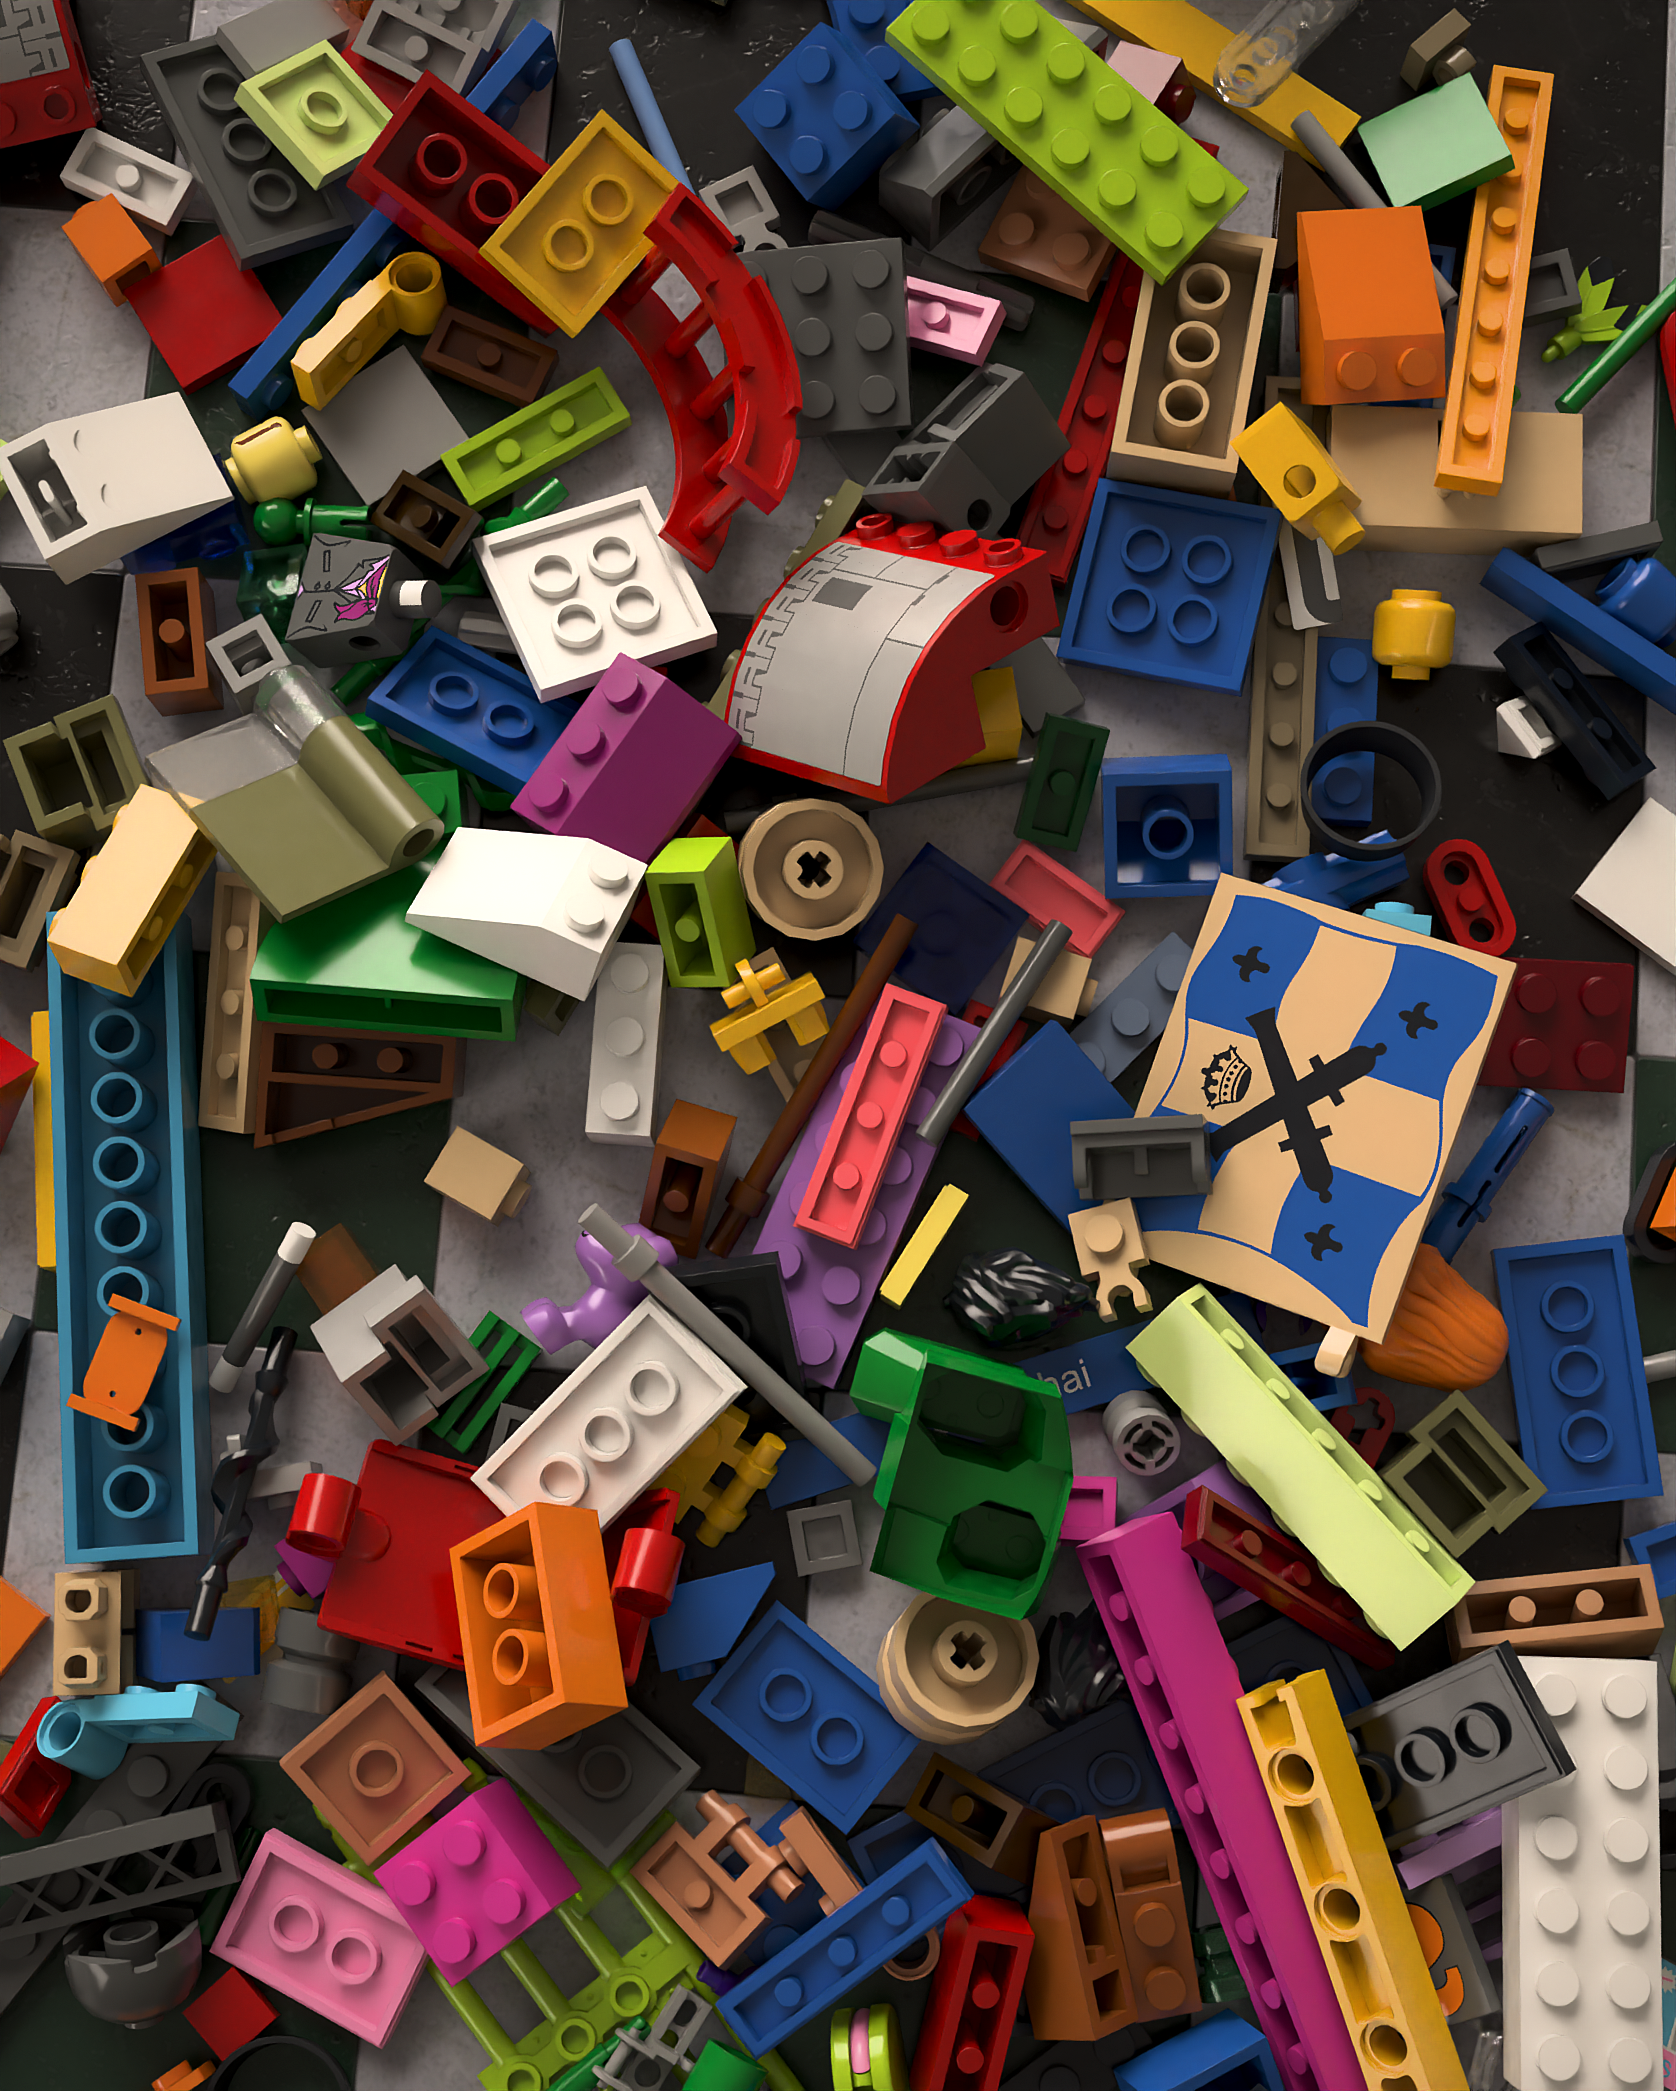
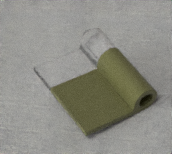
M300 665L280 666L274 668L263 677L258 687L259 692L255 699L253 713L145 756L144 765L280 924L416 863L434 849L444 833V823L312 675Z

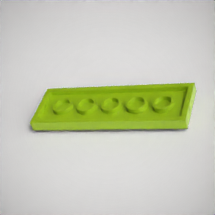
M914 0L886 28L885 41L1161 286L1175 274L1246 199L1249 191L1248 187L1035 0Z

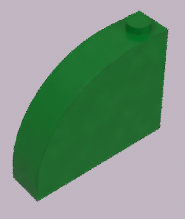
M444 839L440 840L424 858L408 867L280 924L276 920L258 950L249 980L257 1021L516 1042L528 976L405 922L407 911L451 840Z

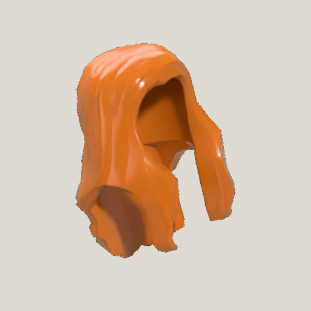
M1420 1242L1384 1345L1359 1337L1356 1350L1361 1354L1367 1368L1380 1375L1400 1382L1435 1388L1446 1393H1451L1456 1389H1459L1462 1393L1481 1386L1497 1374L1509 1348V1334L1501 1313L1482 1294L1473 1289L1455 1269L1445 1262L1438 1248ZM1320 1322L1323 1329L1328 1331L1330 1326Z

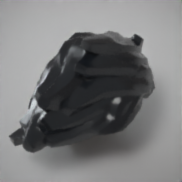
M1015 1246L992 1250L981 1257L978 1252L969 1253L967 1256H964L952 1282L953 1290L942 1298L945 1309L952 1308L956 1312L960 1324L964 1328L973 1330L978 1338L989 1347H1004L1010 1344L1034 1340L1044 1334H1050L1053 1330L1070 1321V1318L1083 1316L1084 1311L1098 1312L1100 1308V1301L1092 1297L1093 1294L1089 1286L1075 1282L1066 1272L1044 1261L1035 1259L1031 1254Z
M1094 1597L1088 1607L1076 1618L1071 1612H1062L1059 1617L1051 1615L1037 1643L1039 1663L1034 1686L1029 1692L1031 1698L1029 1700V1707L1040 1713L1048 1725L1061 1732L1066 1727L1076 1725L1082 1714L1106 1704L1113 1696L1134 1706V1699Z

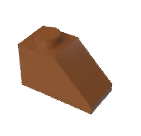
M676 1099L656 1141L638 1223L657 1236L669 1240L678 1255L696 1260L726 1168L738 1117L680 1099Z

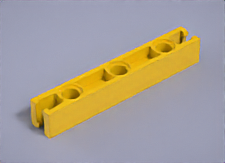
M1325 1669L1302 1674L1286 1684L1284 1679L1268 1682L1236 1699L1368 2090L1470 2091ZM1304 1759H1305V1760L1309 1763V1765L1311 1766V1768H1312V1770H1313V1774H1311V1773L1308 1771V1769H1307V1767H1306V1765H1305V1763H1304ZM1350 1894L1356 1899L1359 1908L1353 1903ZM1397 2031L1403 2036L1405 2042L1399 2037Z

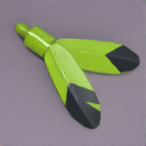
M1607 256L1596 258L1583 271L1577 283L1582 300V313L1566 317L1564 328L1547 341L1548 349L1541 354L1543 362L1549 363L1555 358L1563 360L1581 344L1612 343L1647 307L1646 305L1639 304L1603 310L1615 278L1613 263Z

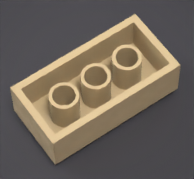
M1217 229L1163 286L1143 271L1105 479L1228 500L1239 461V455L1229 442L1242 433L1245 427L1278 239Z

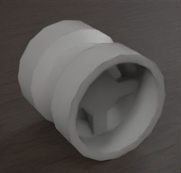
M1131 1390L1119 1394L1107 1406L1102 1423L1105 1436L1113 1446L1119 1461L1128 1471L1137 1475L1152 1476L1165 1471L1174 1463L1180 1452V1435L1174 1422L1168 1417L1166 1409L1156 1396L1146 1391ZM1153 1433V1437L1149 1439L1147 1442H1145Z

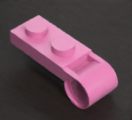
M907 276L910 347L982 367L1007 315L1002 302Z

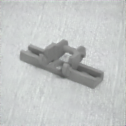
M678 1983L651 2027V2033L644 2041L638 2038L641 2031L632 2026L630 2031L627 2032L618 2027L615 2033L621 2041L604 2068L594 2065L591 2070L600 2078L597 2085L604 2090L608 2085L614 2087L613 2091H659L676 2063L690 2074L695 2063L684 2056V2053L711 2011L712 2005L710 2002ZM684 2000L693 2001L696 2006V2013L692 2020L687 2024L674 2022L673 2018ZM666 2029L674 2031L678 2036V2043L674 2049L660 2041ZM633 2048L636 2049L637 2052L633 2056L632 2060L625 2069L621 2078L618 2077L617 2074L622 2068L628 2056L630 2055L631 2051L633 2050ZM650 2059L659 2065V2075L654 2082L643 2085L635 2080L634 2071L641 2061Z

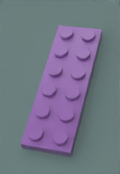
M884 988L818 1100L752 1252V1255L778 1251L805 1377L836 1390L948 1133L947 1131L938 1147L934 1148L921 1141L915 1135V1132L982 1029L947 1014L857 1250L798 1229L793 1224Z

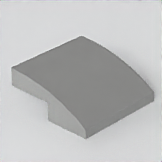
M374 0L351 50L415 84L424 71L428 69L465 98L501 43L521 3L518 0Z

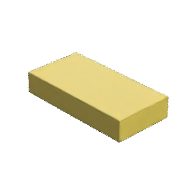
M952 1184L943 1187L879 1289L882 1301L900 1311L967 1204L968 1194Z

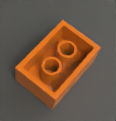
M535 1501L449 1549L476 1746L541 1750L628 1708L597 1510Z

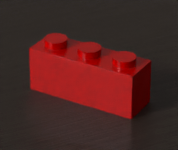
M974 1894L971 1900L948 1916L908 2080L912 2091L998 2090L1035 1939V1934L1019 1901Z

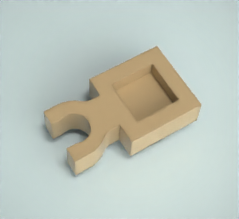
M1128 1197L1069 1214L1068 1219L1081 1274L1087 1282L1100 1279V1286L1096 1295V1299L1100 1301L1098 1311L1100 1318L1105 1323L1118 1320L1113 1303L1116 1296L1125 1291L1133 1293L1135 1307L1140 1313L1153 1310L1150 1295L1135 1277L1134 1269L1150 1265L1136 1205L1133 1200Z

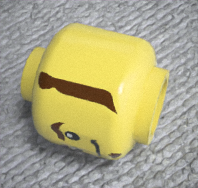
M275 416L236 436L231 444L233 457L227 459L225 463L239 491L248 504L251 505L257 501L262 503L277 497L287 498L292 501L312 490L317 484V472L314 463L323 459L305 425L294 430L288 421L282 417Z

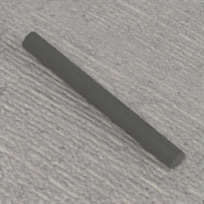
M1050 920L915 1132V1135L921 1141L934 1148L938 1147L1073 934L1069 927L1057 920Z

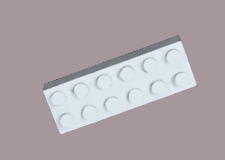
M1517 1656L1570 1755L1576 1770L1564 1778L1502 1804L1503 2078L1519 2091H1664L1657 1662L1637 1659Z

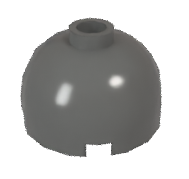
M161 1901L130 1909V1912L135 1917L120 1918L109 1922L108 1915L83 1921L74 1926L63 1939L66 1975L73 1995L92 2016L108 2022L124 2024L129 2029H144L161 2022L165 2014L178 2007L188 1997L196 1986L202 1969L200 1926L198 1918L194 1919L193 1909L188 1905L172 1901Z

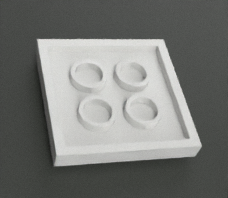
M647 486L472 539L473 556L540 703L596 686L620 652L651 668L717 646L718 632L679 552L658 536L664 521Z

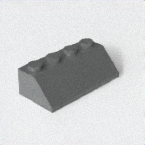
M1057 19L1105 62L1109 35L1101 27ZM958 105L951 111L945 108L932 117L923 130L922 138L908 151L904 148L897 150L883 164L879 172V205L928 252H931L1022 167L1023 163Z

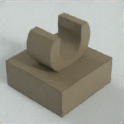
M1455 8L1452 9L1410 45L1400 76L1417 91L1433 77L1437 84L1441 86L1468 73L1477 63L1469 51L1463 47L1471 24Z

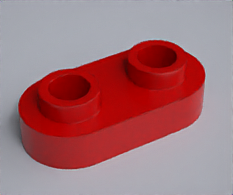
M1452 839L1443 842L1435 848L1426 860L1423 868V881L1449 942L1492 956L1501 957L1510 948L1515 939L1516 921L1487 855L1478 845L1468 840ZM1449 866L1459 868L1464 874V883L1461 885L1449 883L1444 876V869ZM1474 923L1484 925L1489 931V941L1483 943L1475 941L1469 932L1470 925Z

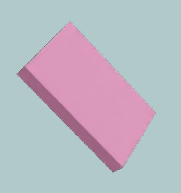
M272 1828L265 1833L209 1951L380 2049H383L390 2042L430 1959V1955L383 1888L276 1828Z

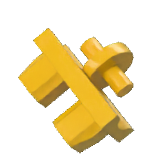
M746 958L735 964L743 981L722 991L721 995L729 1009L750 998H753L754 1001L709 1024L721 1051L729 1050L732 1057L747 1075L758 1071L777 1059L763 1030L786 1019L800 1046L820 1038L830 1030L824 1008L820 1000L825 998V995L811 971L765 995V990L786 980L778 963H775L754 974Z

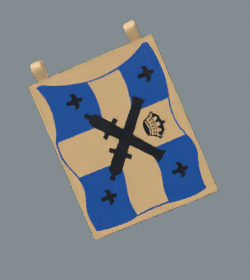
M1221 872L1134 1118L1203 1114L1209 1122L1213 1194L1132 1199L1136 1205L1148 1258L1329 1325L1330 1328L1316 1355L1315 1368L1329 1376L1345 1378L1352 1367L1359 1337L1382 1345L1386 1341L1519 965L1509 960ZM1121 1199L1104 1200L1103 1205ZM1139 1268L1134 1269L1136 1278L1138 1277ZM1097 1279L1098 1287L1100 1286V1279ZM1125 1291L1118 1295L1128 1297L1132 1292Z

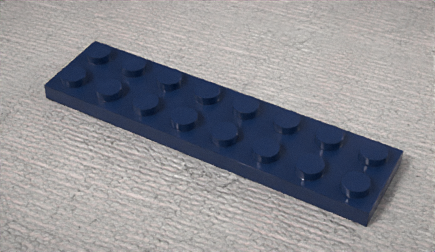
M1284 1613L1225 1643L1229 1655L1237 1665L1239 1681L1245 1694L1268 1682L1284 1679L1286 1684L1302 1674L1325 1669L1341 1717L1374 1702L1347 1652ZM1119 1698L1081 1717L1076 1725L1066 1727L1061 1732L1056 1730L975 1772L977 1775L1025 1800L1062 1824L1084 1815H1095L1098 1826V1820L1163 1807L1167 1811L1171 1828L1181 1823L1137 1707ZM904 1809L846 1838L868 1885L931 1837H934L976 1895L1019 1901L1020 1905L1031 1901L1032 1887L984 1865L903 1812ZM947 1918L940 1922L938 1925H936L939 1934L940 1947L945 1931ZM925 1934L901 1952L904 1961H915L926 1953L929 1941Z

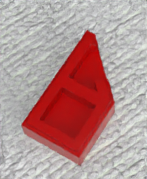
M58 1696L45 1697L40 1700L0 1766V1816L24 1839L40 1837L72 1782L70 1769L45 1757L37 1747V1731L40 1722L51 1707L62 1701Z

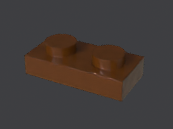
M447 304L421 355L425 368L522 408L542 398L560 361L558 350Z

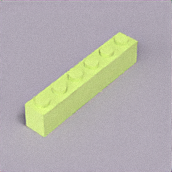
M1201 1282L1178 1296L1125 1347L1136 1359L1137 1368L1143 1377L1154 1386L1163 1388L1181 1408V1415L1185 1423L1195 1433L1207 1437L1226 1458V1465L1232 1475L1245 1486L1252 1487L1270 1506L1272 1516L1278 1526L1290 1536L1299 1538L1317 1558L1318 1567L1325 1578L1333 1585L1344 1588L1363 1609L1364 1617L1369 1626L1379 1636L1390 1639L1400 1651L1405 1649L1454 1607L1474 1585V1579Z

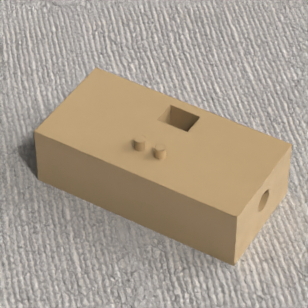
M1336 404L1331 406L1326 419L1325 449L1362 499L1361 504L1351 513L1366 533L1362 540L1350 550L1497 556L1503 547H1508L1522 557H1531L1536 548L1579 539L1583 534V414L1511 411L1503 480L1497 497L1434 487L1444 409Z

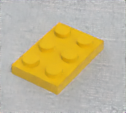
M601 109L481 247L478 253L573 339L655 245L643 232L679 181L612 117Z

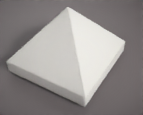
M1526 695L1504 702L1496 708L1498 752L1535 759L1556 750L1562 745V740L1547 728L1543 716Z

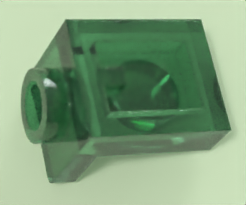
M304 543L244 552L236 604L244 622L262 614L279 644L288 643L285 641L308 556Z

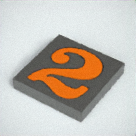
M1452 1873L1431 1879L1411 1890L1401 1889L1447 2025L1452 2026L1502 2009ZM1397 2031L1399 2037L1404 2040L1403 2036Z

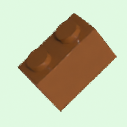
M198 567L135 574L145 696L162 717L223 710L222 678L205 644L218 636L214 591Z

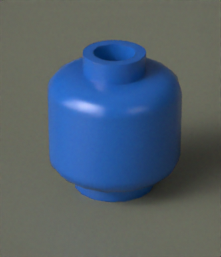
M1627 557L1620 561L1597 585L1594 591L1595 595L1599 598L1596 606L1652 644L1656 643L1660 648L1667 647L1676 640V577L1655 558H1642L1635 561L1632 557Z

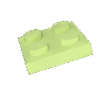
M326 39L240 83L234 97L237 104L315 191L354 170L393 116L392 112Z

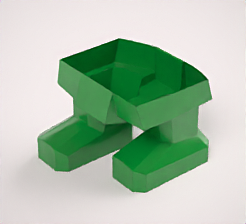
M886 1327L865 1338L849 1396L862 1415L892 1424L873 1492L874 1499L884 1509L885 1514L870 1571L937 1597L1021 1621L1036 1614L1046 1596L1061 1548V1540L1059 1538L1062 1534L1060 1527L1074 1480L1068 1420L1063 1399L1056 1384L1029 1377L1022 1366ZM929 1428H934V1429H938V1430H942V1431H947V1432H951V1433H955V1434H960V1435H964V1436H969V1437H973V1438H977V1439H982V1440H986V1441L979 1443V1442H976V1441H972V1440H969V1439L961 1438V1437H958V1436H954V1435H951V1434H947V1433L940 1432V1431H936V1430L929 1429Z

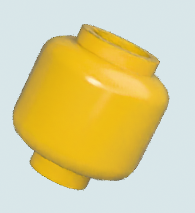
M1395 589L1392 590L1391 599L1384 600L1376 606L1374 612L1372 657L1381 665L1392 666V679L1429 680L1430 668H1443L1452 661L1456 613L1450 604L1441 602L1442 592Z

